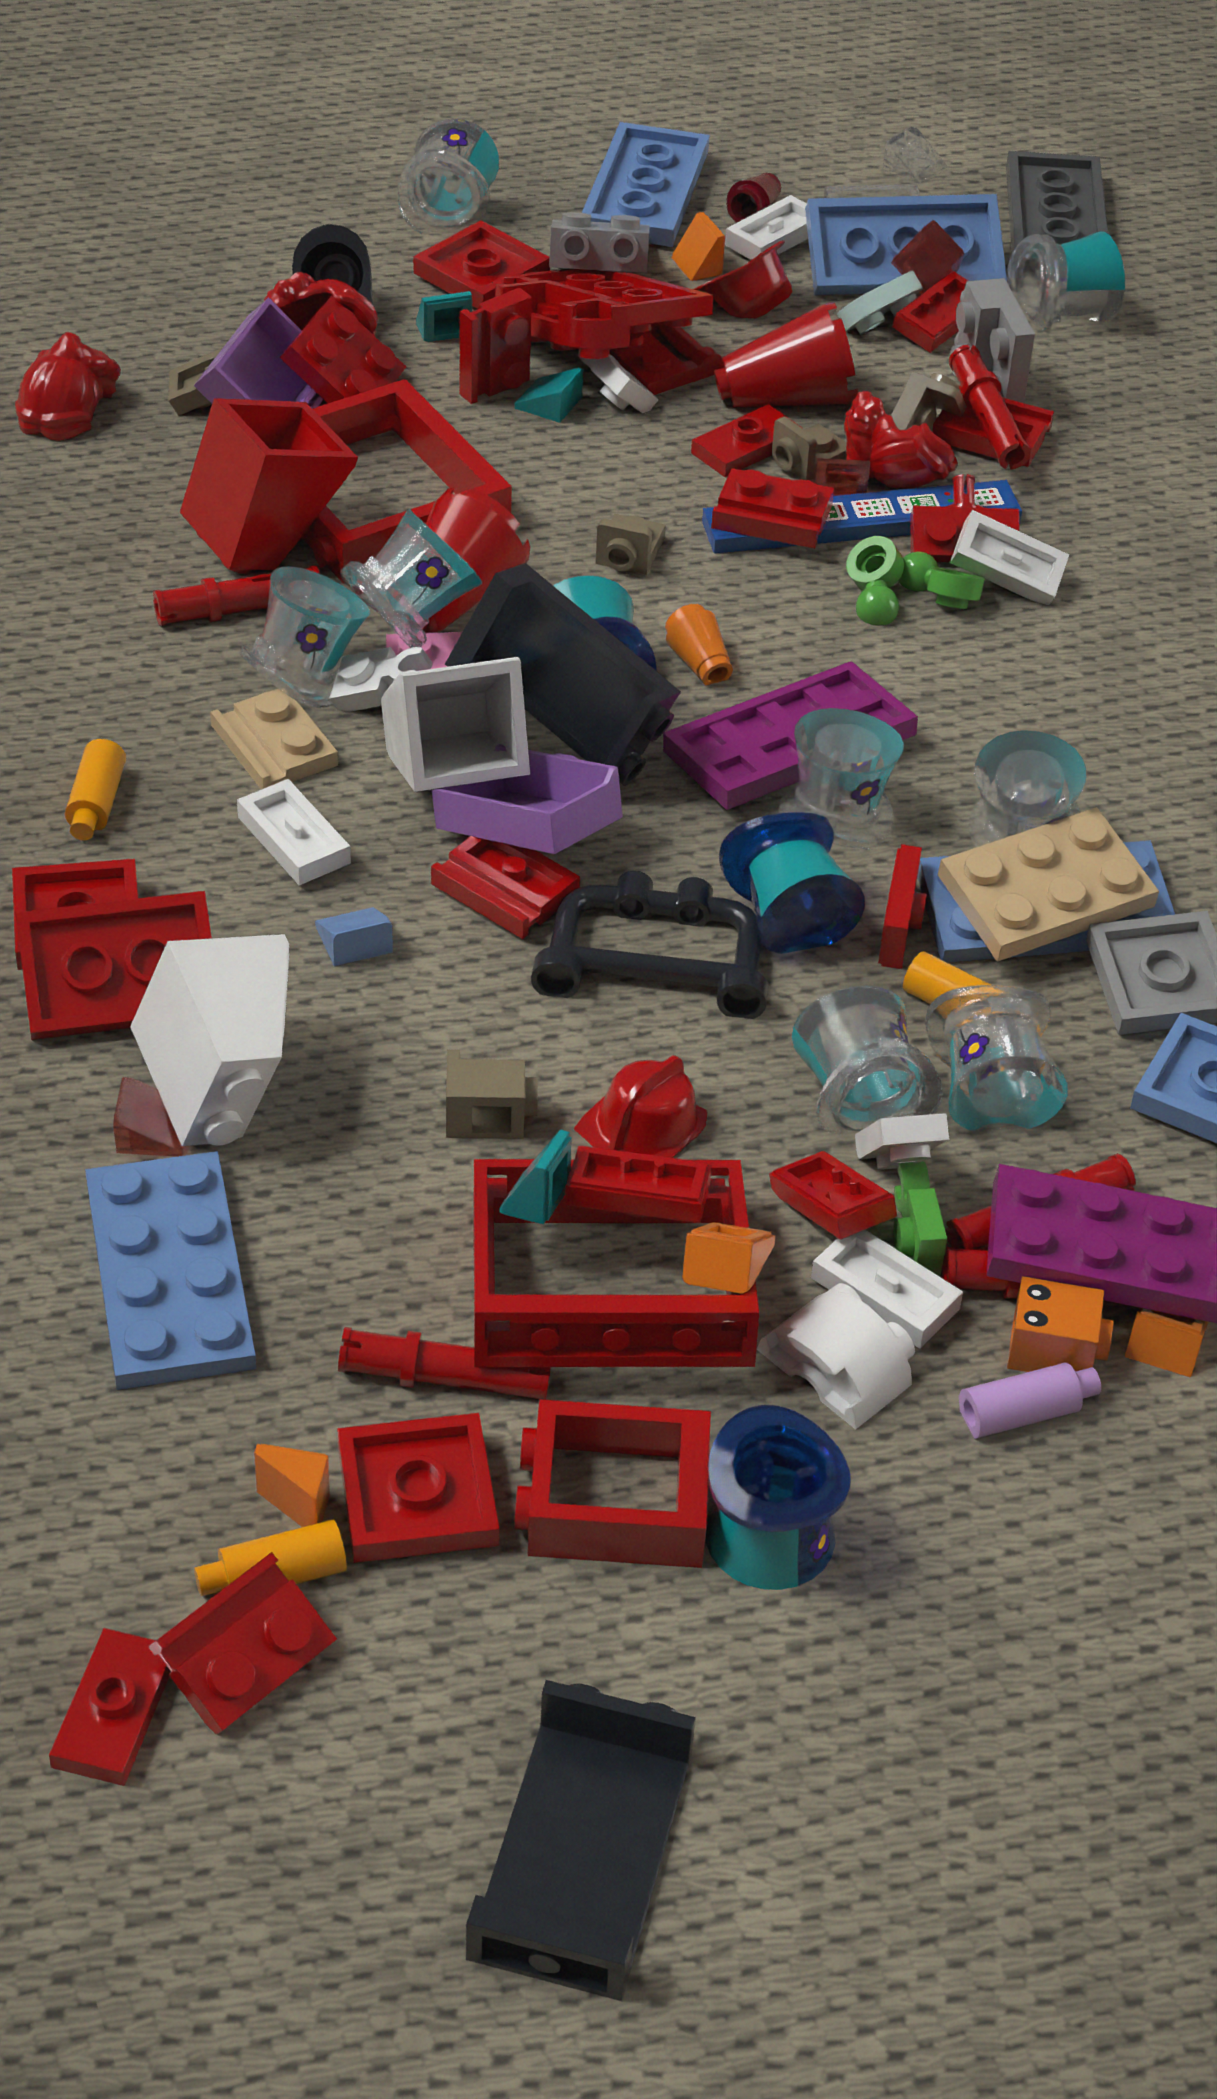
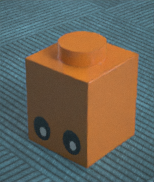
M1022 1276L1013 1318L1007 1369L1030 1372L1066 1362L1076 1372L1093 1367L1095 1359L1107 1361L1114 1321L1101 1318L1104 1290Z

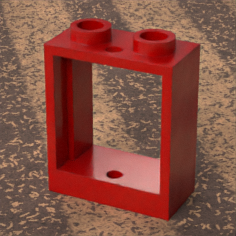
M539 1399L537 1428L523 1427L520 1470L533 1471L532 1486H517L515 1530H528L527 1556L702 1568L707 1522L711 1411ZM554 1449L678 1457L676 1512L550 1503Z

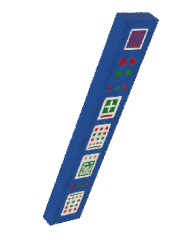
M1007 480L974 483L975 505L985 508L1019 509L1020 525L1022 509ZM953 485L833 496V504L821 535H818L817 544L863 540L872 536L894 537L911 535L910 514L913 506L945 507L954 504ZM714 507L703 508L702 523L714 554L799 546L712 529V511Z

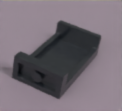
M524 563L495 573L445 665L449 667L518 657L521 661L525 710L584 760L618 767L619 784L627 786L644 768L646 758L642 754L649 743L657 740L673 721L674 714L670 712V709L681 691L528 564Z

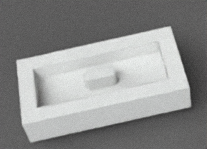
M790 195L726 228L725 245L752 260L772 245L784 240L785 243L777 250L779 255L808 239L805 212L807 203Z
M972 510L964 522L950 563L984 577L986 580L1034 602L1049 605L1056 596L1069 554Z
M289 779L237 799L238 818L298 885L351 864L350 845Z
M946 1113L880 1118L855 1134L858 1159L876 1158L877 1169L881 1170L898 1168V1163L931 1158V1149L949 1140Z
M867 1230L841 1240L837 1238L813 1261L811 1279L828 1290L839 1283L849 1285L857 1292L862 1302L869 1305L886 1323L894 1322L902 1326L911 1337L913 1344L919 1349L960 1310L963 1291Z

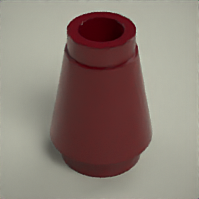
M762 173L732 185L727 194V211L730 217L737 223L774 204L781 193L779 179L772 173Z

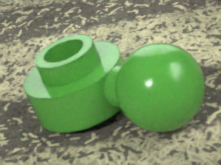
M868 537L860 541L851 550L846 561V569L857 587L862 590L856 601L857 616L865 623L871 625H887L896 619L899 612L898 598L890 588L896 584L903 573L904 559L894 543L887 537Z
M912 552L903 557L904 570L898 580L903 587L913 591L928 590L936 593L937 604L953 608L967 609L969 600L979 601L981 599L984 577L967 572L939 568L936 560L925 552Z

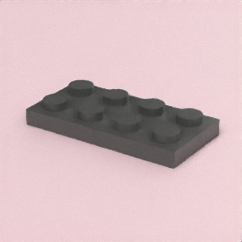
M1008 151L1006 177L1013 267L1039 268L1043 254L1050 247L1078 240L1099 231L1108 233L1099 156ZM1067 267L1057 269L1067 270Z

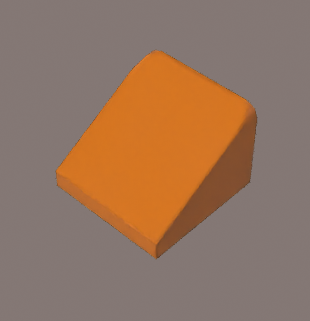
M704 212L697 213L671 258L691 281L722 275L725 235Z
M714 1222L692 1229L686 1236L683 1281L688 1285L735 1293L748 1292L754 1285L775 1245L776 1235H771L770 1231Z
M1139 1308L1125 1357L1191 1377L1209 1322Z
M257 1444L254 1452L257 1493L301 1527L322 1522L330 1496L328 1455L267 1444Z

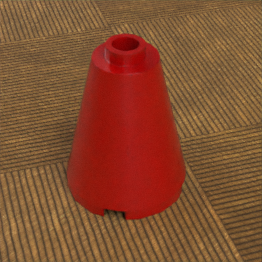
M834 302L822 304L722 357V368L714 370L720 399L730 398L733 408L763 407L767 404L773 407L852 403L856 398L858 388L848 391L847 378L856 374L842 318L831 320L830 317L837 310L836 304Z
M455 488L447 489L435 501L425 527L467 575L476 572L482 584L458 597L428 619H425L418 613L422 610L415 603L412 604L413 602L397 590L391 602V609L397 626L404 633H440L480 602L495 573L528 562L531 549L529 541L527 539L522 545L515 532L520 523L498 501L473 489H468L464 495L453 494Z

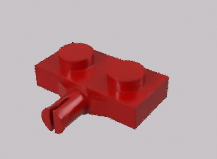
M964 474L953 477L954 504L945 507L913 506L910 514L911 553L925 552L931 555L936 562L950 563L964 522L972 510L1020 532L1019 509L985 508L975 505V477L967 474L965 482Z

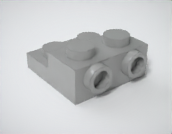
M563 213L562 220L552 221L549 267L647 273L650 225H641L639 217L628 215L611 216V223L591 222L590 214Z
M1005 278L966 281L965 289L960 296V303H958L956 308V323L959 332L954 339L955 346H952L950 355L960 346L969 345L970 349L972 345L976 346L988 371L993 372L998 377L1002 387L1001 396L1024 403L1035 333Z

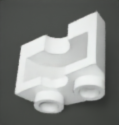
M843 1283L836 1284L827 1292L815 1297L761 1338L757 1347L760 1353L791 1378L794 1375H799L807 1379L817 1391L820 1401L855 1430L912 1385L911 1368L908 1359L914 1355L915 1346L907 1331L897 1323H886L869 1305L862 1302L852 1287Z

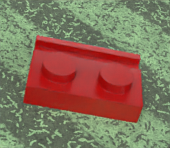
M521 288L479 303L478 310L470 312L464 309L460 311L459 395L470 404L476 403L479 395L486 393L490 397L507 389H515L522 383L530 380L532 296Z
M1002 397L1025 442L1030 447V458L1022 465L1029 467L1044 442L1046 432L1051 430L1054 411ZM967 407L963 417L944 410L940 412L933 424L932 432L951 446L997 458L973 409Z
M731 468L718 497L717 507L714 506L712 511L711 528L815 549L818 535H821L833 504L834 488L817 485L809 480H791L765 475L757 470Z
M472 835L449 852V860L442 865L436 862L431 866V885L521 939L529 935V927L534 923L541 925L553 916L566 895L580 888V876L536 850L477 838Z
M273 1552L265 1556L148 1646L154 1655L158 1654L171 1671L169 1676L204 1723L215 1734L227 1728L337 1640L294 1580L288 1581L276 1565V1562L279 1560Z

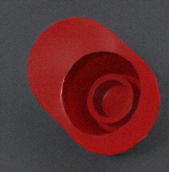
M785 241L777 242L744 266L706 282L693 290L712 294L713 299L731 316L756 319L766 315L788 299L793 292L792 285L787 278L777 250Z
M673 1055L664 1062L640 1060L625 1065L613 1077L606 1095L583 1115L574 1127V1130L592 1147L674 1158L704 1130L708 1112L706 1109L696 1105L695 1091L689 1077L684 1073L683 1061L678 1056Z

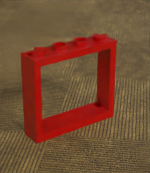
M406 379L312 408L346 445L394 430L449 488H455V494L464 495L468 489L478 490L498 501L511 513L512 486ZM435 501L348 530L335 514L325 506L299 541L304 540L311 547L320 567L328 566L339 580L345 584L379 572L404 541L417 520L419 519L425 526Z
M474 1159V1367H755L759 1325L756 1281L748 1292L735 1293L726 1291V1295H495L494 1223H535L500 1213V1206L521 1175L535 1159ZM571 1159V1168H572L574 1159ZM692 1160L712 1164L711 1176H728L729 1186H726L725 1178H711L701 1223L714 1222L749 1228L741 1160ZM487 1175H507V1178H487ZM564 1195L550 1219L546 1220L545 1223L692 1222L649 1216L632 1217L620 1212L565 1205Z

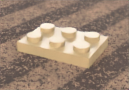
M1097 807L943 858L940 861L938 871L939 878L997 962L1087 931L1089 924L1113 922L1153 908L1159 894L1157 887Z

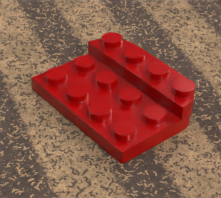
M559 269L504 277V284H496L495 297L517 288H521L532 296L531 342L550 341L551 348L555 350L579 349V357L586 359L607 358L610 356V349L630 347V332L641 333L651 331V323L662 322L664 326L686 327L692 325V318L713 315L712 294L628 272Z

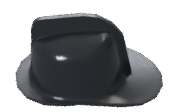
M326 224L313 228L300 239L294 250L292 274L296 272L307 273L315 281L325 279L342 281L353 287L373 304L371 261L367 246L358 234L345 226Z

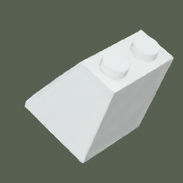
M518 657L400 673L381 697L388 755L414 792L530 775L521 661ZM502 744L506 747L507 752H497L494 749L497 745Z
M285 934L167 941L130 1027L181 1146L201 1144L220 1146L231 1143L237 1138L243 1137L282 1058L289 966V942Z

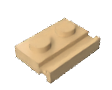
M285 686L234 703V710L222 714L218 709L210 712L211 726L261 790L286 779L293 782L338 766V751Z

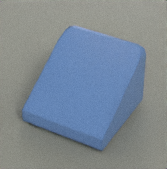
M374 907L315 921L317 931L334 966L393 952L392 924L387 916Z

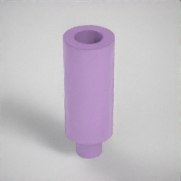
M1065 1362L962 1389L959 1394L960 1412L973 1437L977 1439L1079 1412L1082 1408L1083 1398L1101 1393V1381L1093 1367L1075 1372L1073 1367Z

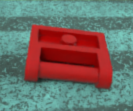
M662 322L651 323V331L630 332V347L610 349V355L624 369L635 376L653 395L713 376L714 370L722 368V357L709 346L703 347L682 327L664 326ZM662 336L688 361L681 362L655 337Z

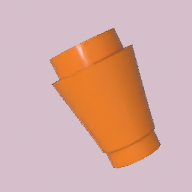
M699 604L685 605L673 612L665 625L667 631L666 642L670 648L702 680L705 686L728 680L733 673V667L730 663L714 613L705 610Z

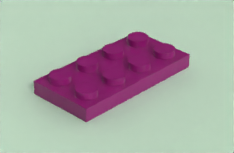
M850 661L663 733V752L728 810L804 780V742L801 717L809 712L827 708L862 712L886 722L899 733L902 740L917 735L918 716L855 663ZM823 770V771L817 772V773H815V774H813V775H811V776H809V777H812V776H814V775H817V774L822 773V772L827 771V770Z
M999 1163L993 1181L986 1276L1021 1283L1022 1276L1100 1289L1104 1290L1103 1300L1217 1323V1208Z

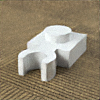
M610 355L603 359L579 357L605 383L600 392L620 409L624 410L630 404L640 412L645 413L650 411L659 400L635 376L624 369L613 356Z
M391 647L344 656L342 657L329 699L337 710L347 712L382 706L381 697L400 673L430 669L433 662L421 647L408 648L398 655L394 653Z

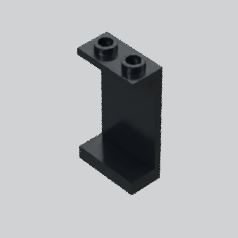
M549 1680L545 1681L541 1698L540 1728L485 1897L475 1895L467 1919V1961L622 2001L692 1756L696 1717L678 1713L672 1707L662 1703L647 1702L641 1704L605 1695L597 1688L586 1684L565 1685Z

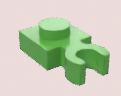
M924 1161L898 1163L901 1185L894 1187V1195L897 1209L902 1214V1217L895 1218L894 1247L941 1277L947 1236L935 1188H930L926 1163Z

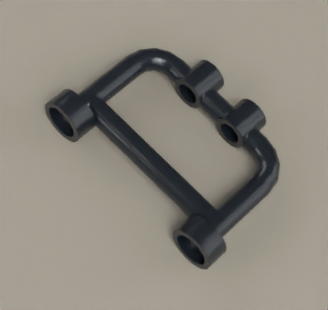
M627 871L619 877L617 886L587 885L573 890L562 899L557 909L550 947L542 949L534 959L531 984L540 995L570 998L578 992L582 972L718 987L717 1006L725 1016L755 1019L765 1011L768 996V982L758 972L763 936L761 921L751 908L741 902L713 897L712 886L702 878L690 877L682 880L678 885L677 893L653 890V881L647 874L641 871ZM590 909L614 910L620 918L642 920L648 914L672 916L680 925L702 927L708 921L728 923L738 930L734 964L575 946L580 917L583 912Z

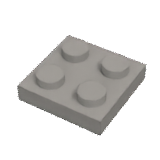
M1208 911L1089 924L1086 942L1118 1035L1171 1029L1180 1013L1209 1024L1217 1023V935Z

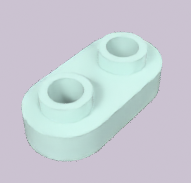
M910 271L855 299L837 313L839 319L842 318L847 332L856 328L859 334L862 335L885 321L884 313L891 310L895 317L897 312L917 298L916 295L923 290V287L914 271Z

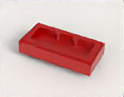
M952 271L897 312L892 327L931 353L959 331L956 323V308L958 303H960V296L968 280Z
M767 404L692 439L691 453L723 477H727L731 468L742 470L772 455L775 420L785 415Z
M901 844V848H897L878 964H881L883 967L902 969L909 928L921 930L927 894L915 892L922 847Z
M578 1146L566 1183L565 1205L620 1212L632 1217L649 1216L701 1223L711 1184L712 1164Z
M825 1151L818 1152L769 1173L771 1188L781 1200L840 1240L897 1217L895 1196Z
M103 1628L49 1753L51 1768L125 1786L168 1681L169 1673H171L158 1654L154 1655L148 1647L156 1640Z

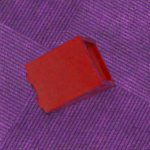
M214 398L180 514L229 570L238 573H248L251 570H276L348 478V475L356 466L358 456L306 402Z

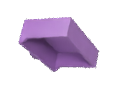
M269 297L246 317L194 384L211 403H213L214 398L306 402L311 408H315L323 400L320 395L279 358L301 330Z
M502 744L497 745L494 749L497 752H507L506 747ZM528 750L530 775L432 789L436 829L556 854L623 817L618 767L579 760L575 756L556 753L553 755Z

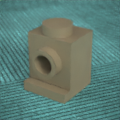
M447 1049L446 1138L524 1139V1116H537L538 1077H525V1060L460 1059V1050Z

